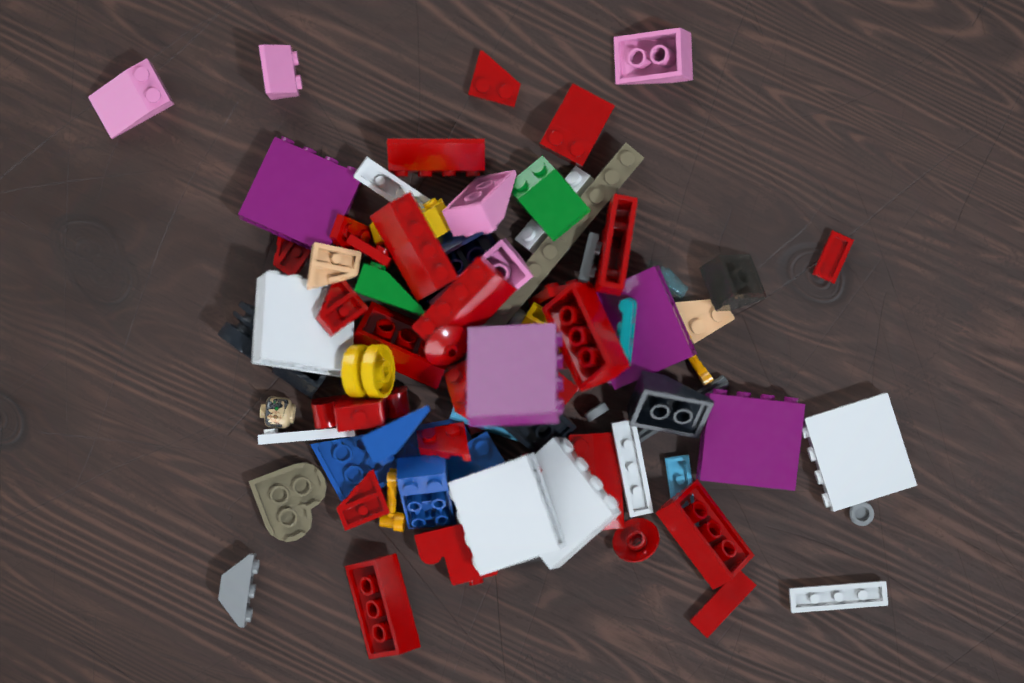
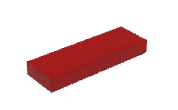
M740 571L733 580L722 585L689 621L708 638L757 585Z

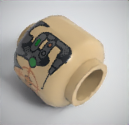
M270 396L266 404H261L260 418H264V423L267 427L286 429L290 423L294 424L296 405L292 404L290 398Z

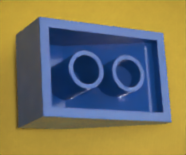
M429 405L361 437L373 464L379 462L382 466L395 460L394 454L401 450L431 411Z
M488 431L468 442L471 461H463L461 456L450 455L449 459L446 458L450 482L506 463Z

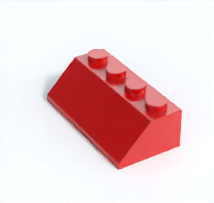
M387 139L388 171L394 173L397 177H408V173H418V177H432V173H442V177H456V173H466V177H480V173H485V139Z
M412 192L397 198L370 216L417 302L457 280L459 275Z
M483 255L479 256L417 320L412 328L427 341L434 331L446 325H460L467 331L468 327H482L512 296L517 288Z
M572 282L541 308L547 322L556 323L558 332H562L563 347L559 348L579 391H585L613 380L631 366L592 283Z
M371 302L368 307L369 309L355 331L353 345H367L368 347L372 344L387 345L392 351L396 372L437 389L448 365L436 366L427 360L424 354L426 341L412 328L417 321L375 302Z
M612 432L569 435V441L574 447L573 451L578 457L586 461L590 473L600 479L603 483L604 491L617 501L618 509L622 512L603 530L625 528L622 480Z
M698 479L666 501L655 512L713 590L733 580L755 556ZM692 494L694 495V502H693V503H691V500H690V497L692 496ZM688 501L689 505L682 508L681 506Z
M397 553L345 566L369 659L400 655L420 648L419 635Z

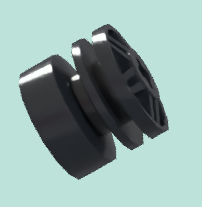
M241 300L238 306L246 312L243 316L234 310L232 314L239 323L235 325L226 321L218 335L238 351L252 359L255 305L247 304Z

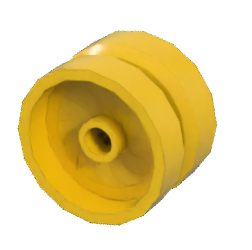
M372 344L369 347L367 345H351L347 348L342 360L341 375L345 392L349 397L366 398L369 396L372 398H386L390 395L395 381V362L392 351L387 345Z

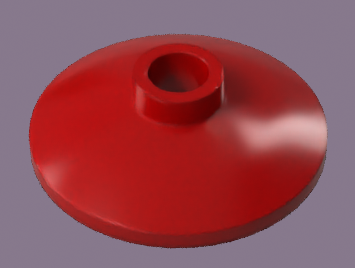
M455 324L446 325L434 331L424 346V354L427 360L436 366H447L460 360L468 351V331L464 327Z
M633 518L625 522V528L615 531L612 541L613 549L617 556L624 561L640 562L649 558L656 551L660 542V535L657 527L651 521L644 518Z

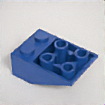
M424 455L397 459V483L408 529L456 524L454 505L448 492L450 477L446 458H441L437 455Z

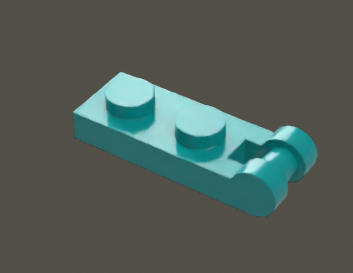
M629 297L621 300L619 303V309L623 313L622 322L618 323L617 336H620V344L631 365L637 302L634 298Z

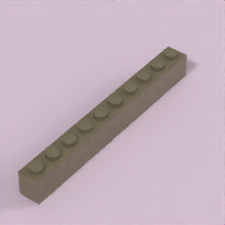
M627 143L621 147L580 197L590 208L591 212L556 241L553 242L549 236L543 241L526 262L533 277L513 293L482 327L504 326L510 322L515 313L524 305L607 205L614 193H617L644 159L641 154Z

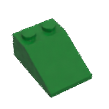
M543 155L515 178L511 195L553 242L591 212L590 208Z
M372 261L370 265L363 264L354 289L356 293L419 316L425 313L421 306L385 271L386 267Z

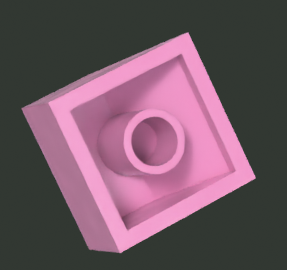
M259 45L267 96L271 100L299 96V89H303L301 75H296L295 66L299 65L297 51H293L291 45Z

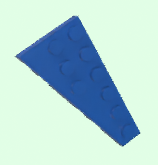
M449 419L419 425L401 450L394 454L395 460L382 466L379 462L373 464L361 439L365 435L310 445L342 502L370 470L374 469L382 488L387 485V472H389V469H397L398 458L424 456L419 451L416 431L458 423V421ZM465 427L466 436H467V441H468V440H470V439H472V438H471V436H470V434H469L467 428Z

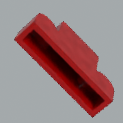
M614 193L609 202L606 225L599 238V242H602L600 254L596 256L595 292L620 296L624 290L638 198Z
M407 385L393 387L390 395L386 398H372L369 396L366 398H352L348 394L316 398L312 399L311 402L315 428L323 429L336 426L337 432L385 426L387 418H400L411 413Z
M460 523L414 535L419 556L424 563L429 565L436 564L442 557H445L452 585L469 582L470 586L484 582L483 578L498 574V570L480 576L479 571L473 565V554L471 548L465 542V531Z

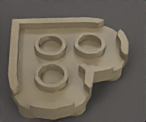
M297 463L249 481L263 522L270 535L284 542L297 541L306 535L312 527V508L319 505L326 496V478L319 468L314 464Z

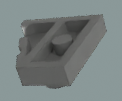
M589 232L578 282L588 283L589 279H594L596 265H592L594 255L599 256L602 242L598 241L599 234Z

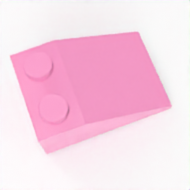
M673 28L614 37L615 83L617 85L675 83L693 80L690 32L682 28Z
M148 59L128 68L88 96L111 139L174 105L153 64Z
M515 170L476 177L442 211L453 236L464 235V237H469L478 232L487 234L497 229V225L504 219L517 175Z

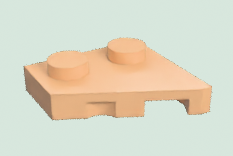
M314 242L311 250L306 289L311 290L356 278L359 275L362 252Z
M723 298L675 302L686 329L691 335L693 344L735 319Z

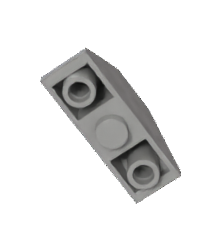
M256 553L249 554L221 576L218 600L236 624L243 628L247 625V622H251L253 608L249 607L250 598L255 597L256 584L253 583V576L258 574L260 560L256 559Z

